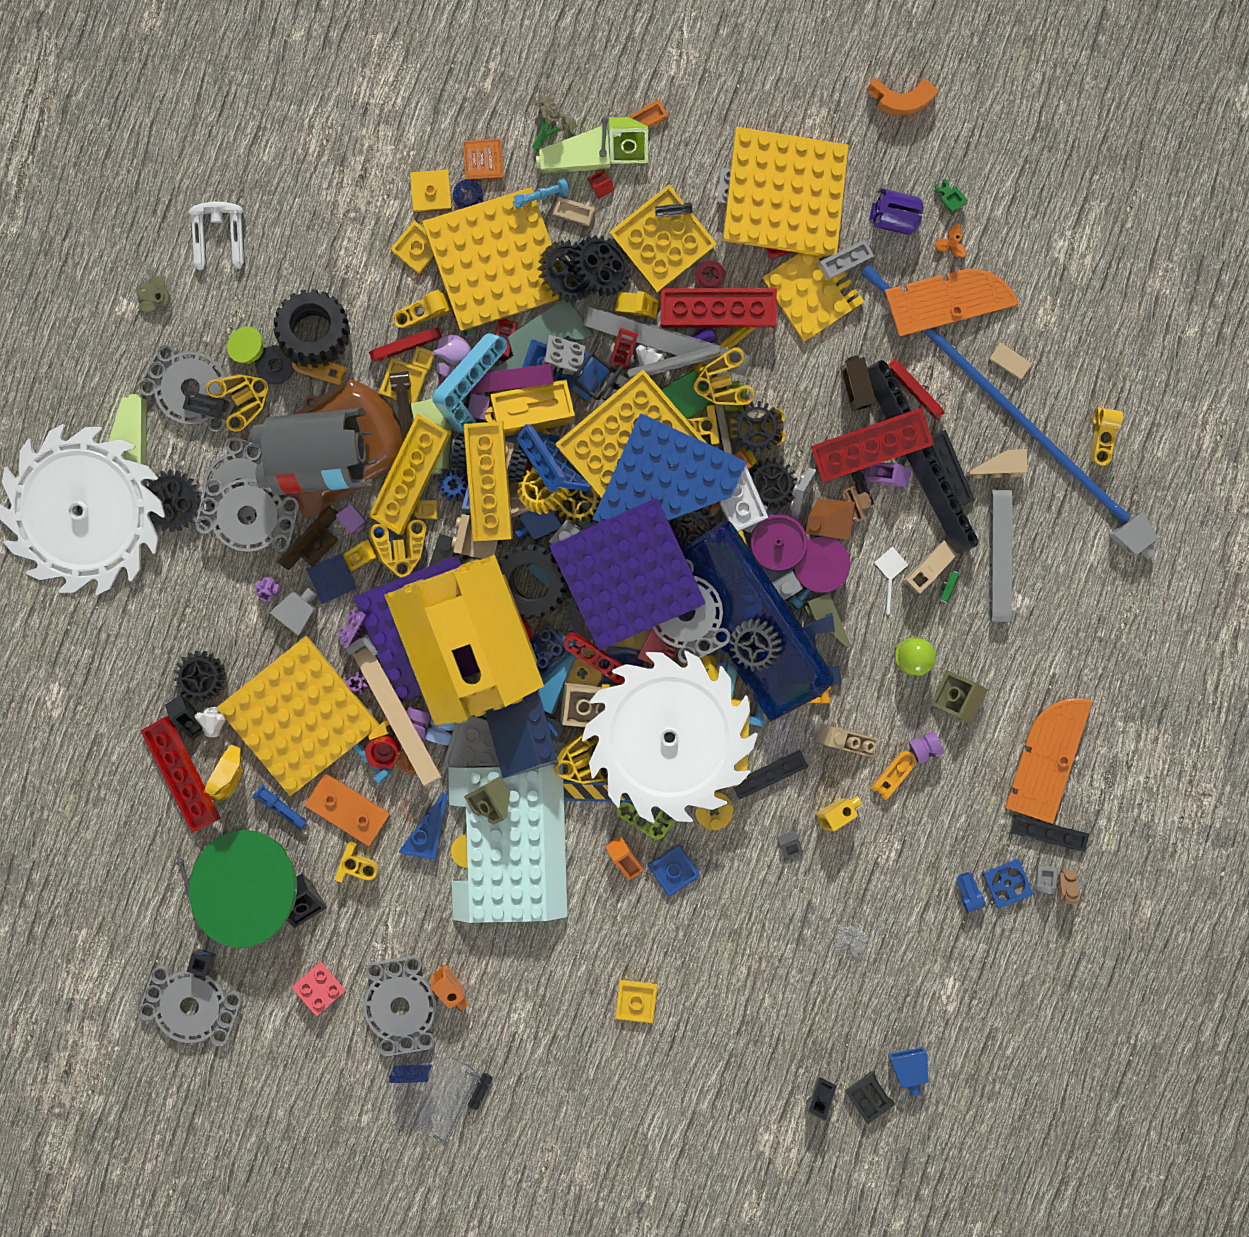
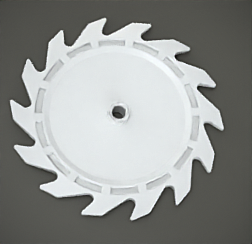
M62 424L49 431L38 453H35L33 450L32 439L29 438L19 454V476L17 478L14 477L8 467H4L2 484L11 502V508L7 509L0 504V520L17 534L18 540H4L3 542L13 554L37 562V568L26 571V574L38 580L63 576L66 579V583L61 587L59 593H74L92 579H96L98 586L95 595H99L111 589L122 567L127 569L129 581L135 578L141 569L142 543H146L153 554L156 553L159 538L149 513L153 511L164 518L165 512L162 501L143 485V480H157L158 477L149 466L124 458V452L134 449V445L122 439L96 443L95 436L102 430V427H85L65 441L63 440L65 425ZM79 506L83 509L82 515L78 512Z
M688 651L684 652L688 662L685 668L680 667L663 653L646 652V655L654 662V668L647 669L626 664L612 670L613 673L623 676L625 683L601 689L589 701L590 704H605V710L586 725L582 741L594 735L599 737V742L589 762L592 778L596 776L602 767L608 770V795L617 808L620 806L621 795L627 793L639 816L652 823L655 822L651 812L654 806L659 807L676 821L693 822V819L684 810L687 805L714 810L727 804V801L715 797L714 792L718 789L740 784L750 773L749 770L736 771L734 769V765L753 750L757 737L756 732L747 738H741L740 732L750 713L748 697L745 695L738 706H733L731 703V678L723 667L720 666L718 679L712 681L700 658ZM666 732H673L675 734V739L672 742H667L664 739Z

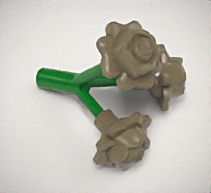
M540 96L539 100L535 101L534 105L538 106L541 110L542 116L541 132L532 145L535 150L540 149L547 136L557 131L566 130L570 134H574L573 129L577 127L574 117L571 114L565 115L564 112H561V108L553 102V98ZM560 118H562L561 123L557 124V127L546 132L549 123L552 121L559 122Z

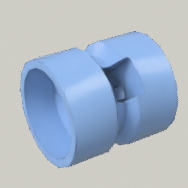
M431 717L430 724L432 727L428 728L425 739L438 744L449 745L452 737L450 731L454 730L456 722L434 725Z

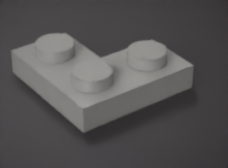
M808 468L806 474L801 475L799 485L796 484L792 495L795 496V499L791 503L790 510L792 511L791 517L796 521L800 519L804 512L807 495L814 484L815 469Z

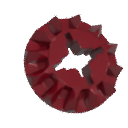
M713 260L702 262L695 271V280L698 287L720 288L725 281V270L722 265ZM711 269H713L715 279H711L707 283V277L704 274H709Z

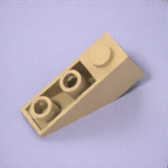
M1027 449L1006 450L968 471L966 476H972V479H982L983 475H991V478H1003L1004 474H1010V478L1022 477V474L1028 472Z
M943 540L903 581L916 594H920L944 570L957 553Z
M820 723L815 742L874 758L879 739Z

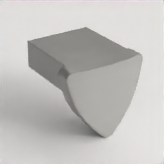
M364 635L346 649L349 655H354L366 647L374 656L378 653L369 635Z
M1037 865L1036 880L1033 888L1047 894L1056 893L1058 868Z

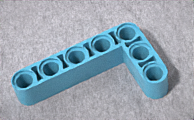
M491 333L484 335L434 392L432 397L433 403L454 431L464 434V424L476 423L461 401L505 352L507 348L505 338Z

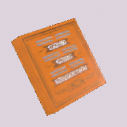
M501 138L463 141L466 181L504 178Z

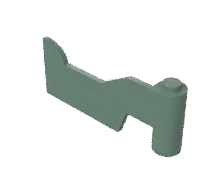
M563 299L508 336L513 357L499 366L494 363L488 371L522 367L531 339L547 345L549 335L562 339L568 336L572 340L579 341L593 336L587 326L583 325L584 321L570 301L566 303V300ZM514 388V389H506V390H497V391H493V393L496 394V393L511 391V390H515V388Z

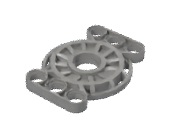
M161 345L139 383L140 392L148 397L155 395L160 409L172 420L189 425L201 424L207 421L208 428L214 432H221L226 428L225 420L227 416L232 414L237 407L232 400L231 393L218 397L228 401L231 406L227 412H222V419H220L222 424L218 429L212 427V421L215 417L182 409L186 397L182 392V385L186 380H196L200 385L199 393L208 395L205 390L206 384L210 380L226 377L223 369L216 361L199 352L188 351L176 354L175 349L170 345ZM164 349L171 350L170 358L164 359L162 357ZM195 355V359H185L184 356ZM201 357L208 359L211 363L207 364L201 361ZM159 365L163 371L161 375L155 376L153 368ZM215 366L218 368L221 377H219L218 373L215 371ZM148 382H151L154 387L150 393L144 391V385ZM212 383L209 390L212 394H217L220 391V386L217 383ZM196 396L190 397L193 400L219 406L218 402ZM160 400H164L165 404L169 408L168 410H166L163 407ZM192 403L188 404V406L213 412L216 414L218 411L215 409L203 407ZM175 413L179 416H182L181 420L177 419L171 414ZM188 418H198L197 421H187Z
M237 437L229 438L225 445L229 454L223 455L209 467L204 478L203 490L211 472L214 473L211 479L219 480L223 487L237 479H256V466L263 464L261 449H258L256 457L251 458L248 451L251 447H254L252 442ZM238 441L240 443L239 450L232 451L230 448L231 442ZM223 460L225 461V463H223L217 469H215L216 465ZM216 482L209 485L210 492L217 493L219 491V484ZM249 482V486L258 487L257 483ZM265 488L264 491L270 495L272 492ZM212 501L206 502V504H207L208 507L210 508V509H208V510H206V511H207V512L213 511L214 508H213L212 504H214V503H213ZM251 506L242 507L238 512L239 521L245 525L252 524L257 518L256 510ZM205 520L201 521L203 525L210 527V524Z
M210 479L205 483L196 519V529L200 533L209 534L214 530L215 535L221 542L238 551H259L271 543L273 548L279 552L289 549L299 511V503L295 498L286 497L281 501L279 495L273 493L275 496L271 497L264 491L265 488L249 486V482L257 483L256 479H239L228 483L224 487L217 479ZM213 482L219 484V491L217 493L209 491V485ZM244 482V486H238L233 489L232 485ZM289 500L294 501L296 504L293 511L285 509V503ZM208 501H212L215 504V508L211 512H207L204 508L205 503ZM251 506L256 510L257 518L252 524L245 525L239 521L238 512L242 507ZM283 519L291 521V527L288 530H283L280 526ZM202 520L210 522V528L206 531L200 528ZM220 534H224L231 540L230 543L226 542ZM278 538L286 539L287 545L285 548L280 549L276 546ZM261 542L263 543L262 546H259L257 548H251V545H256ZM235 543L246 545V549L238 548L234 545Z
M686 559L687 563L690 565L691 571L693 572V563L690 560ZM694 576L696 582L700 581L709 588L706 589L698 584L706 604L695 609L694 618L689 621H683L678 616L659 624L662 632H659L656 626L653 627L658 637L664 642L681 648L678 657L684 664H688V662L682 657L683 650L689 649L693 655L701 658L725 646L730 640L729 631L725 628H720L723 608L719 594L711 584L697 576ZM711 591H713V593L715 594L718 602L715 603L712 595L710 594ZM716 607H719L720 610L719 619L716 618ZM720 631L727 634V639L724 642H719L716 639V634ZM666 634L670 638L675 639V642L667 640L663 635ZM703 640L708 641L710 644V648L707 651H702L699 648V643Z
M415 955L375 961L366 970L367 977L374 982L370 985L365 995L364 1015L371 1030L382 1038L379 1044V1052L384 1056L428 1050L434 1043V1035L427 1030L435 1018L437 1010L436 997L430 988V984L417 974L422 967V961ZM410 960L418 962L416 970H411L408 967ZM391 963L399 965L400 970L397 973H392L389 970ZM371 967H379L381 970L380 975L373 976L370 972ZM420 981H422L426 985L428 991L426 990L424 985L420 983ZM372 989L375 992L372 995L371 1000H368L369 993ZM430 995L432 996L433 1006H430ZM402 997L408 1001L409 1011L406 1014L396 1015L392 1011L391 1003L395 998ZM367 1006H370V1012L372 1015L370 1018L367 1012ZM429 1012H433L432 1018L428 1023L426 1019L429 1016ZM372 1021L381 1029L380 1032L374 1027ZM427 1035L430 1037L431 1043L423 1045L420 1038ZM403 1039H410L412 1046L404 1048L401 1041ZM383 1043H392L393 1049L385 1051L382 1047Z
M161 965L155 968L151 973L138 1010L139 1017L146 1021L155 1017L160 1029L168 1037L179 1042L196 1043L210 1037L211 1042L216 1046L226 1044L232 1033L243 1001L242 995L238 991H231L225 995L219 982L211 975L203 978L190 973V975L180 977L179 975L188 974L189 972L182 970L171 975L169 968ZM157 970L165 972L166 977L164 980H159L156 977ZM151 988L158 989V998L151 997ZM229 996H236L238 1004L231 1005L228 1002ZM188 997L196 999L199 1004V1010L195 1015H186L182 1011L181 1002L183 999ZM145 1006H150L153 1009L151 1016L144 1014L143 1008ZM223 1014H229L232 1021L224 1023L222 1021ZM163 1021L171 1031L167 1030L162 1023ZM216 1032H223L225 1040L218 1041L215 1037ZM174 1033L185 1036V1038L178 1037L174 1035ZM201 1034L200 1038L190 1039L191 1036Z

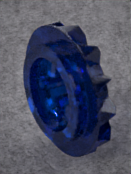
M464 179L454 187L453 200L460 209L479 204L483 201V190L476 181ZM474 188L471 194L474 201L467 198L462 202L465 196L462 189L470 191Z

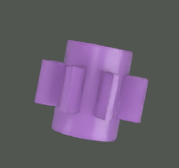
M263 578L262 582L257 581L255 594H258V597L263 601H272L273 597H278L280 585L273 578Z
M357 672L355 677L352 673H349L350 679L345 680L348 688L355 695L357 691L363 694V688L369 686L365 684V677H360V672ZM354 680L360 681V683L358 684L359 688L353 687L352 684L355 683Z

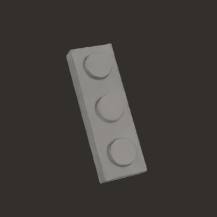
M864 239L820 261L817 265L828 281L872 259L874 254Z

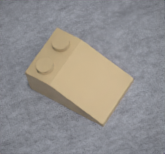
M565 683L560 718L562 725L586 727L591 720L605 710L604 703H589L599 690L605 688Z

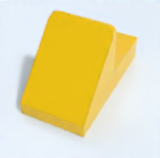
M369 540L361 542L343 554L351 572L377 560Z

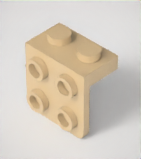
M462 514L461 518L458 517L456 522L458 534L457 537H453L451 548H454V552L481 559L495 555L498 540L473 542L471 516Z

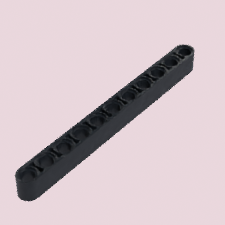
M879 360L867 367L874 396L886 419L888 420L911 412L912 410L888 364L883 360ZM931 447L905 454L954 550L961 554L977 547L978 538Z

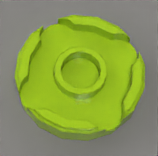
M240 327L230 336L227 343V352L237 363L251 364L263 353L264 338L254 327Z

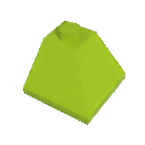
M609 117L610 164L648 163V126L629 117Z

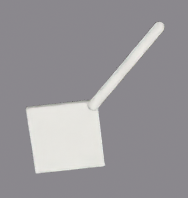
M893 547L874 562L888 578L887 615L890 614L892 579L908 566L906 561Z

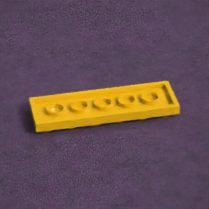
M417 413L371 509L369 517L397 534H403L452 433L450 430Z
M504 421L464 424L473 542L513 539Z

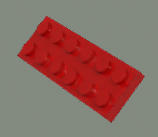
M777 288L661 289L662 328H776Z
M919 408L811 446L822 482H826L932 446L934 442L923 409Z
M169 716L163 717L142 729L140 732L191 833L220 820L221 817L209 794L205 792V786Z

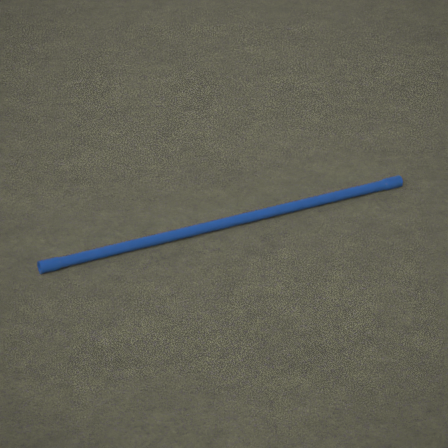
M870 265L861 272L884 295L885 290L891 288ZM934 328L923 331L1090 491L1121 524L1128 521L1131 516L1119 504H1116Z

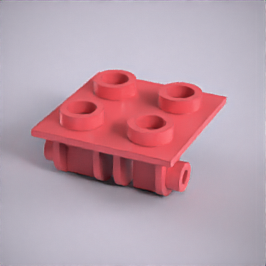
M657 625L656 628L659 630V632H662L660 626ZM652 627L638 658L655 665L646 655V652L663 653L673 661L672 657H676L673 653L674 651L678 653V650H675L677 647L667 644L658 637ZM666 634L663 635L667 640L675 642V639L670 638Z
M322 962L318 963L291 987L316 1017L346 991Z

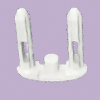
M207 202L195 205L188 211L192 217L194 265L197 270H203L206 264L203 215L209 213L211 214V223H222V213L230 214L232 262L235 268H242L244 253L241 214L244 210L241 206L227 202ZM236 223H237V234H238V241H237V242H236V225H235ZM197 225H198V227H199V243H198Z

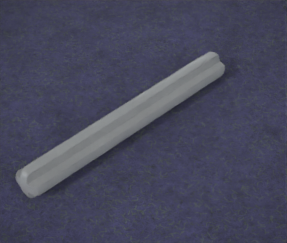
M719 345L632 368L628 370V377L631 380L641 370H644L648 376L720 357L721 349Z

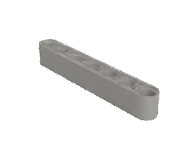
M991 490L989 496L990 622H1010L1012 618V491Z

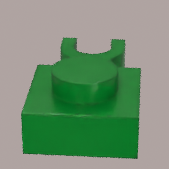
M946 179L942 181L945 188H940L938 184L935 185V191L943 195L940 198L941 203L951 214L967 204L968 200L957 187L951 190Z

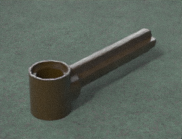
M409 371L389 373L391 390L393 392L396 391L403 442L412 425L407 392L411 388Z

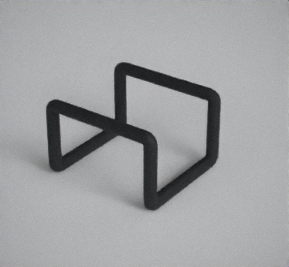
M594 346L571 378V381L594 399L600 400L623 369V365H620L615 370L594 354L598 349L597 346ZM591 357H594L614 373L598 396L575 380Z

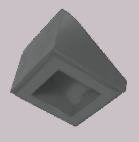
M795 831L778 837L785 859L803 853Z

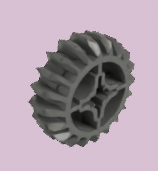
M750 619L748 623L743 621L741 626L738 625L735 628L736 632L734 631L731 634L733 639L730 640V644L734 646L730 648V651L736 652L733 658H739L738 664L745 663L744 668L750 665L751 671H754L756 667L759 671H762L764 667L768 669L770 664L776 662L775 658L780 657L778 651H781L782 647L777 644L781 643L782 639L776 638L779 632L773 633V625L769 628L767 627L768 621H765L763 624H761L760 619H757L755 622L753 619ZM754 631L751 638L743 639L746 632ZM769 651L767 657L758 658L760 652Z

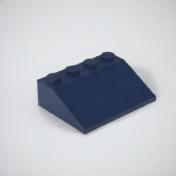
M539 689L523 697V700L518 703L504 706L498 710H493V708L486 710L485 714L503 779L559 763Z

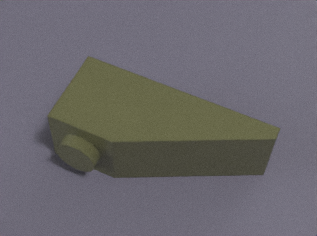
M826 593L807 601V606H805L808 617L812 616L815 621L826 617L825 615L833 613L835 632H829V634L845 648L851 647L830 594Z

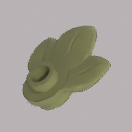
M154 275L150 283H140L136 287V292L142 299L138 309L143 312H153L157 307H165L171 301V296L165 289V282L159 276Z

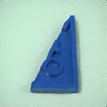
M443 792L401 847L399 853L436 859L448 793Z

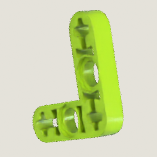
M620 802V806L617 808V814L621 819L656 840L662 839L675 820L673 818L669 820L662 817L663 810L660 809L654 818V823L647 820L645 825L640 826L636 823V818L639 816L638 812L633 816L632 821L629 820L631 815L628 813L621 814L622 810L620 807H625L626 805L629 806L628 810L633 813L636 810L633 804ZM660 818L662 822L668 825L667 827L664 824L662 825V834L654 835L652 828L659 826L660 822L657 820Z

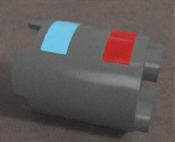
M363 408L271 416L267 417L263 424L253 425L251 429L252 443L255 449H261L263 464L256 466L255 474L258 487L271 488L276 495L372 486L373 479H363L364 466L376 464L375 460L365 462L366 446L363 435L372 433L361 432L357 417L366 416V411Z

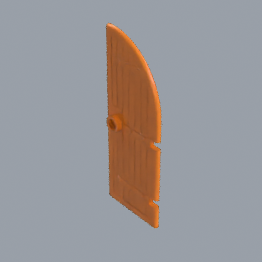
M963 269L947 273V281H943L942 275L905 284V292H902L901 286L885 290L899 337L1019 305L1016 295L1006 282L998 276L980 269Z
M1080 698L1062 700L1046 708L1036 718L1025 744L1032 747L1031 752L1023 751L1012 784L1013 788L1018 789L1017 795L1009 794L1005 808L1053 824L1092 705L1091 700Z

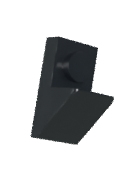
M819 1077L812 1096L806 1100L807 1112L825 1121L837 1085Z

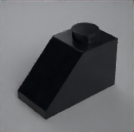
M181 694L165 705L169 719L190 739L193 740L204 732L202 726L195 718L197 711Z

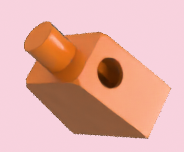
M447 964L431 975L430 988L449 1009L456 1006L459 1011H463L469 1005L464 999L465 989Z

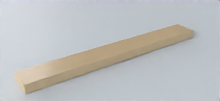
M367 647L354 654L353 656L423 786L426 787L442 778L376 655L374 656Z

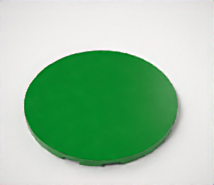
M252 830L232 831L212 841L198 857L192 870L189 884L191 909L201 929L216 942L237 948L259 945L277 934L286 924L290 912L293 911L297 896L296 872L286 850L279 842L266 834Z

